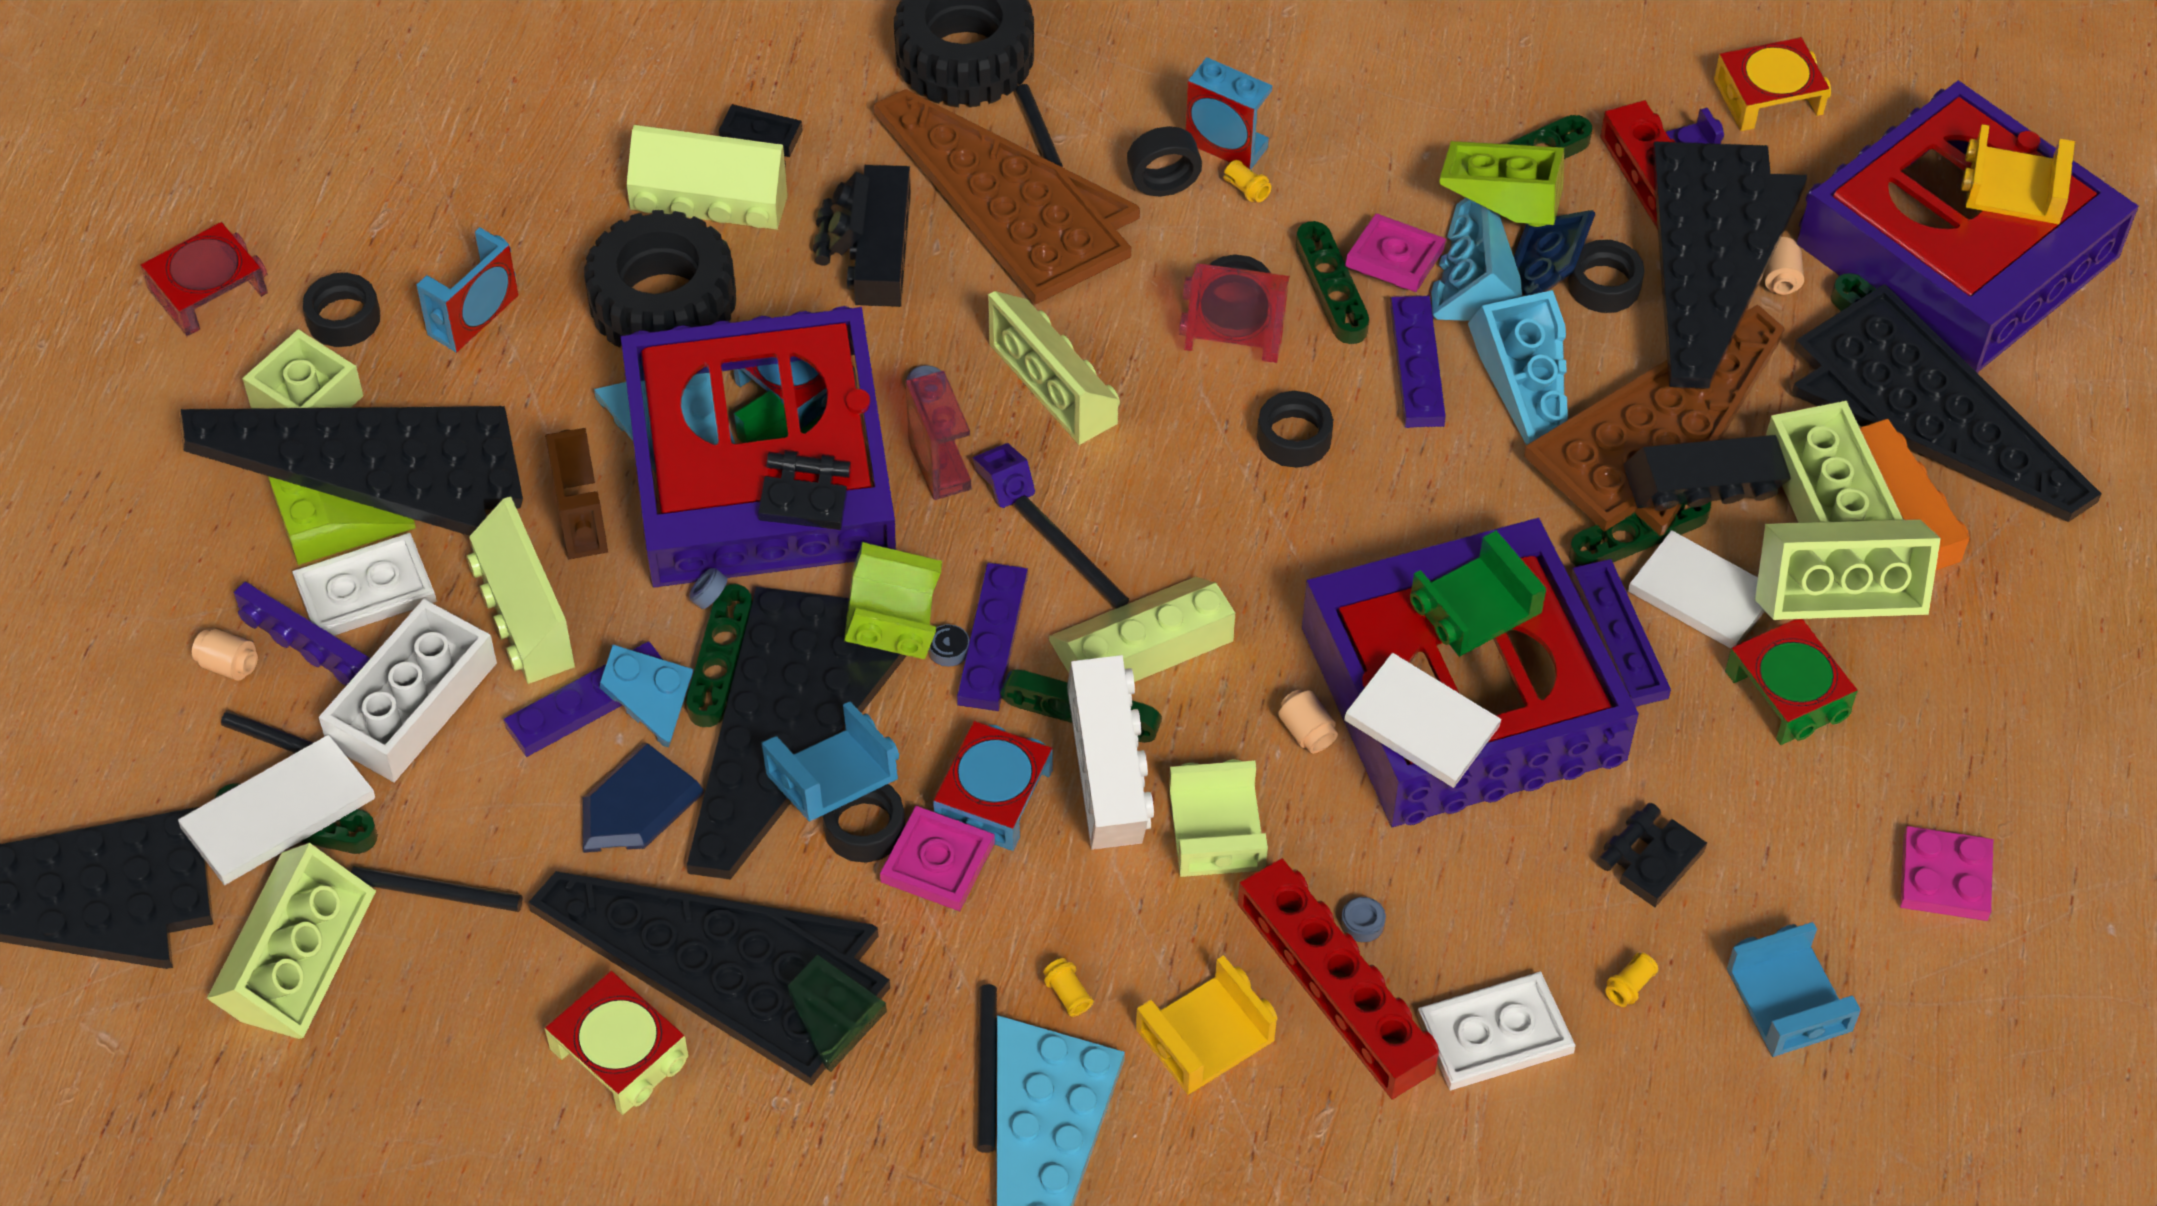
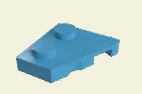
M612 645L599 688L613 701L621 703L625 707L626 713L637 723L641 721L658 737L657 741L662 746L669 748L694 669Z

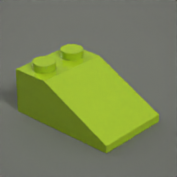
M1451 141L1440 175V185L1516 223H1527L1534 227L1554 225L1563 191L1564 148Z
M269 477L274 498L298 565L416 528L415 522L411 518Z

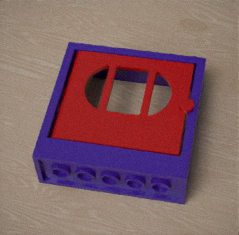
M1958 80L1946 90L1940 89L1937 91L1929 103L1922 108H1915L1899 126H1891L1878 142L1872 146L1870 144L1866 145L1849 164H1841L1834 171L1832 177L1822 184H1815L1809 190L1806 196V210L1799 222L1801 229L1797 245L1839 276L1848 273L1857 274L1876 289L1886 284L1978 373L2120 257L2139 206L2073 160L2068 201L2059 224L1982 211L1971 220L1961 215L1902 171L1931 149L1944 156L1963 171L1966 168H1971L1972 162L1965 161L1969 140H1977L1982 124L1989 126L1987 147L2053 158L2056 148ZM1889 183H1894L1955 228H1933L1908 218L1892 201L1889 193Z
M841 306L824 312L811 313L800 311L791 316L774 318L759 316L749 321L733 323L719 321L708 326L692 328L689 326H678L667 331L651 333L648 331H637L631 335L621 336L646 549L653 588L694 583L703 573L711 568H716L727 578L855 562L862 542L896 550L895 517L862 307L850 308ZM851 355H855L860 389H856ZM795 361H805L810 364L822 377L828 393L827 405L821 419L805 434L800 431L790 363ZM778 364L788 436L780 439L733 444L730 436L722 371ZM710 373L719 440L716 445L696 435L687 425L682 414L681 403L683 393L695 374ZM641 381H645L661 507V514L658 515L656 509ZM862 413H864L875 487H871L860 418ZM785 450L798 451L799 456L821 458L822 454L834 455L835 460L851 462L850 477L833 476L832 482L834 485L847 486V499L841 530L759 520L758 512L765 476L781 478L782 470L767 468L769 452L784 454ZM797 472L795 480L818 483L819 474Z
M1539 517L1306 581L1302 630L1391 827L1403 824L1415 825L1424 821L1427 817L1441 813L1454 814L1463 810L1466 806L1484 801L1488 803L1496 802L1508 794L1522 790L1534 791L1547 783L1561 779L1573 780L1585 772L1599 768L1611 769L1628 760L1639 713ZM1497 530L1546 587L1542 613L1514 627L1513 630L1529 635L1546 649L1553 661L1556 679L1550 694L1544 700H1540L1507 633L1505 632L1493 639L1526 707L1495 715L1502 719L1500 727L1453 788L1406 759L1407 765L1403 756L1344 719L1347 710L1392 653L1410 663L1418 652H1423L1436 679L1459 693L1437 647L1442 642L1436 634L1435 627L1425 615L1418 614L1411 603L1410 594L1414 573L1421 570L1433 582L1479 558L1482 538ZM1345 630H1347V632H1348V634H1349V636H1350V639H1351V641H1352V643H1353V645H1354V647H1355V649H1356V652H1357V654H1358V656H1359V658H1360V660H1361V663H1362V665H1363V667H1364V669H1365V671H1366L1365 673H1364V671H1363V668H1362V666H1361V664H1360V662H1359V660H1358V657H1357V655H1356V653H1355V651H1354V649H1353V647H1352V644H1351V642H1350V640H1349V638H1348L1347 633H1346Z

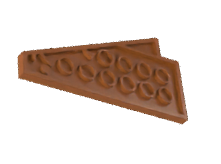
M907 89L874 103V113L1035 305L1131 258L1132 247L1117 229L1140 219V208L1138 205Z
M1757 304L1745 312L1709 389L1669 387L1668 363L1665 360L1526 445L1524 457L1604 532L1635 512L1659 536H1662L1667 531L1682 504L1663 511H1656L1654 507L1637 509L1623 464L1643 447L1721 440L1782 339L1784 327Z

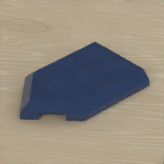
M1593 210L1556 216L1554 225L1534 227L1526 224L1514 254L1524 296L1549 291L1573 273L1595 217Z
M642 743L583 797V853L601 852V848L625 846L627 850L645 849L704 794L703 788L697 780L648 743Z

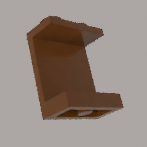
M586 428L546 434V443L568 560L608 553L598 491L566 497L564 494L565 488L595 483Z

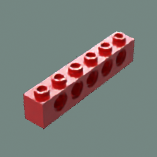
M1646 100L1605 111L1600 138L1658 230L1652 150L1654 142H1675V140L1669 138L1663 129L1659 115L1653 113Z
M1281 858L1239 882L1238 906L1391 1100L1435 1074L1439 1048L1433 1036L1426 1030L1421 1031L1413 1021L1411 1011L1405 1001L1400 997L1395 998L1386 987L1385 979L1380 970L1374 965L1369 966L1363 959L1354 938L1347 932L1343 934L1335 924L1329 907L1323 901H1317L1308 890V884L1304 876L1297 869L1292 870L1285 860ZM1290 908L1296 912L1285 913L1281 909ZM1316 940L1321 942L1322 944L1311 945L1308 944L1306 941ZM1342 972L1348 975V977L1339 978L1332 975V973ZM1365 1004L1372 1006L1374 1010L1365 1011L1357 1006ZM1393 1037L1401 1041V1043L1391 1044L1386 1042L1384 1038Z

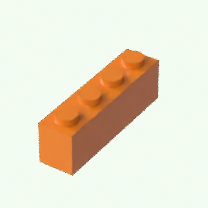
M1889 419L1861 427L1860 430L1903 520L1920 519L1941 538L1936 570L1961 562L1970 539L1968 530L1964 523L1958 521L1952 513L1944 494L1941 491H1937L1928 478L1925 466L1915 459L1907 447L1903 434L1896 431Z

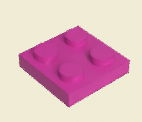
M1376 213L1347 254L1345 266L1360 271L1362 274L1395 284L1400 288L1417 292L1444 251L1446 238Z
M915 806L880 872L881 883L960 912L995 844V834Z
M1907 826L1903 837L1900 908L1988 921L1992 906L1994 839Z

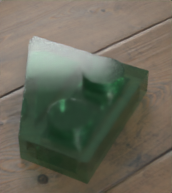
M816 955L788 985L791 999L825 1068L830 1072L834 1070L887 1012L886 1003L819 955Z

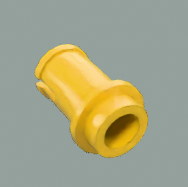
M1239 160L1232 161L1224 171L1226 175L1223 176L1224 180L1245 193L1248 201L1260 203L1269 196L1272 186L1267 176L1263 174L1257 175Z
M1637 952L1618 975H1612L1607 980L1605 992L1610 1001L1620 1007L1634 1004L1638 1000V992L1658 972V965L1655 960L1646 953L1642 952L1640 954Z
M1060 958L1051 962L1044 969V983L1047 987L1054 989L1066 1007L1069 1016L1076 1017L1086 1012L1093 1005L1094 1001L1076 976V966L1074 963L1067 962L1065 958Z

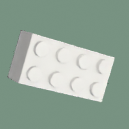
M423 599L319 716L324 737L329 735L347 757L395 783L497 664L491 635Z
M1123 655L1071 661L1067 689L1091 850L1142 844L1145 830L1151 829L1154 806L1151 792L1143 791L1145 787L1144 776L1148 775L1145 751H1137L1138 735H1141V722L1138 709L1131 710L1132 694H1135L1132 668H1124Z

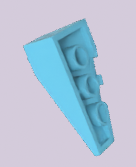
M1464 198L1456 204L1447 238L1452 241L1448 254L1441 256L1439 266L1444 270L1442 278L1434 282L1431 291L1432 314L1437 320L1470 321L1482 305L1522 297L1521 278L1500 215L1468 198Z
M1553 290L1482 305L1468 322V326L1480 360L1525 444L1528 445L1568 420L1567 396L1564 395V374L1567 372L1566 360H1564L1563 341L1566 338L1565 323Z

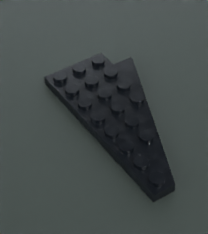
M1654 142L1652 157L1669 387L1709 389L1805 189L1807 175L1771 174L1768 145Z
M1883 284L1796 340L1794 350L1815 369V371L1794 383L1792 393L1796 397L1815 406L1847 401L1857 424L1861 427L1889 419L1896 431L1903 434L1909 449L2067 522H2070L2099 502L2102 493L1886 284Z
M505 406L181 409L179 420L183 451L465 535L470 536L485 520V509H494L502 499L511 496L516 509L521 508L523 496Z
M756 587L687 862L688 874L731 880L791 804V801L766 775L762 742L777 736L794 755L845 731L846 724L843 705L851 702L862 713L905 659L906 655L844 641L849 598Z
M199 807L0 844V942L163 969L173 968L170 933L214 924L207 862L181 830L178 819Z
M557 871L528 902L530 911L811 1086L890 989L889 978L859 961L879 937L878 927L873 924Z

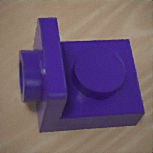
M1708 108L1699 110L1696 124L1666 132L1670 139L1683 143L1721 144L1724 138L1721 122L1713 117Z
M1009 443L972 457L976 472L992 485L996 503L1001 508L1014 504L1023 495L1030 497L1035 494L1027 459Z

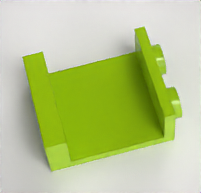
M862 542L852 569L844 641L925 659L936 633V626L930 625L932 595L941 574L942 561Z

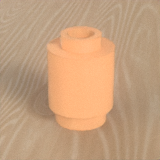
M1781 237L1764 273L1765 285L1771 292L1787 295L1797 291L1804 284L1802 251L1795 240L1789 237Z
M218 629L211 631L203 630L198 634L192 646V658L199 663L201 668L237 681L251 674L257 665L258 655L252 641Z
M1295 690L1282 700V708L1278 716L1302 748H1307L1310 753L1314 754L1326 749L1336 740L1338 732L1335 730L1336 723L1313 691L1302 692L1301 690Z

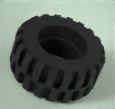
M901 0L896 8L894 38L897 67L900 69V75L904 81L911 84V88L921 96L927 94V98L930 101L938 104L941 101L948 102V106L959 107V104H969V107L980 106V102L988 101L990 104L1001 99L1002 94L1008 96L1029 75V70L1034 62V16L1032 15V7L1028 0ZM961 32L977 33L988 37L982 41L968 44L952 43L941 39L945 36Z
M653 210L652 214L642 216V213L630 216L629 221L623 222L620 220L610 227L611 232L607 233L604 231L595 241L596 246L589 250L586 257L587 264L584 267V277L591 317L594 319L598 331L606 336L609 342L619 348L622 346L621 336L631 335L637 331H648L651 333L672 330L678 326H689L692 328L731 320V313L735 310L736 285L731 250L715 228L712 226L707 227L705 221L695 216L689 219L683 212L673 211V214H664L663 210ZM663 274L676 275L690 280L676 290L659 294L645 293L632 288L638 282L648 277Z

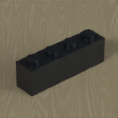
M864 165V175L869 177L863 235L850 247V260H855V266H848L847 289L854 290L855 305L901 307L911 199L910 166Z
M1776 435L1643 447L1623 464L1637 509L1654 507L1656 511L1667 510L1678 504H1688L1689 507L1694 508L1717 500H1721L1722 504H1731L1747 497H1754L1756 501H1763L1777 495V489L1791 479Z

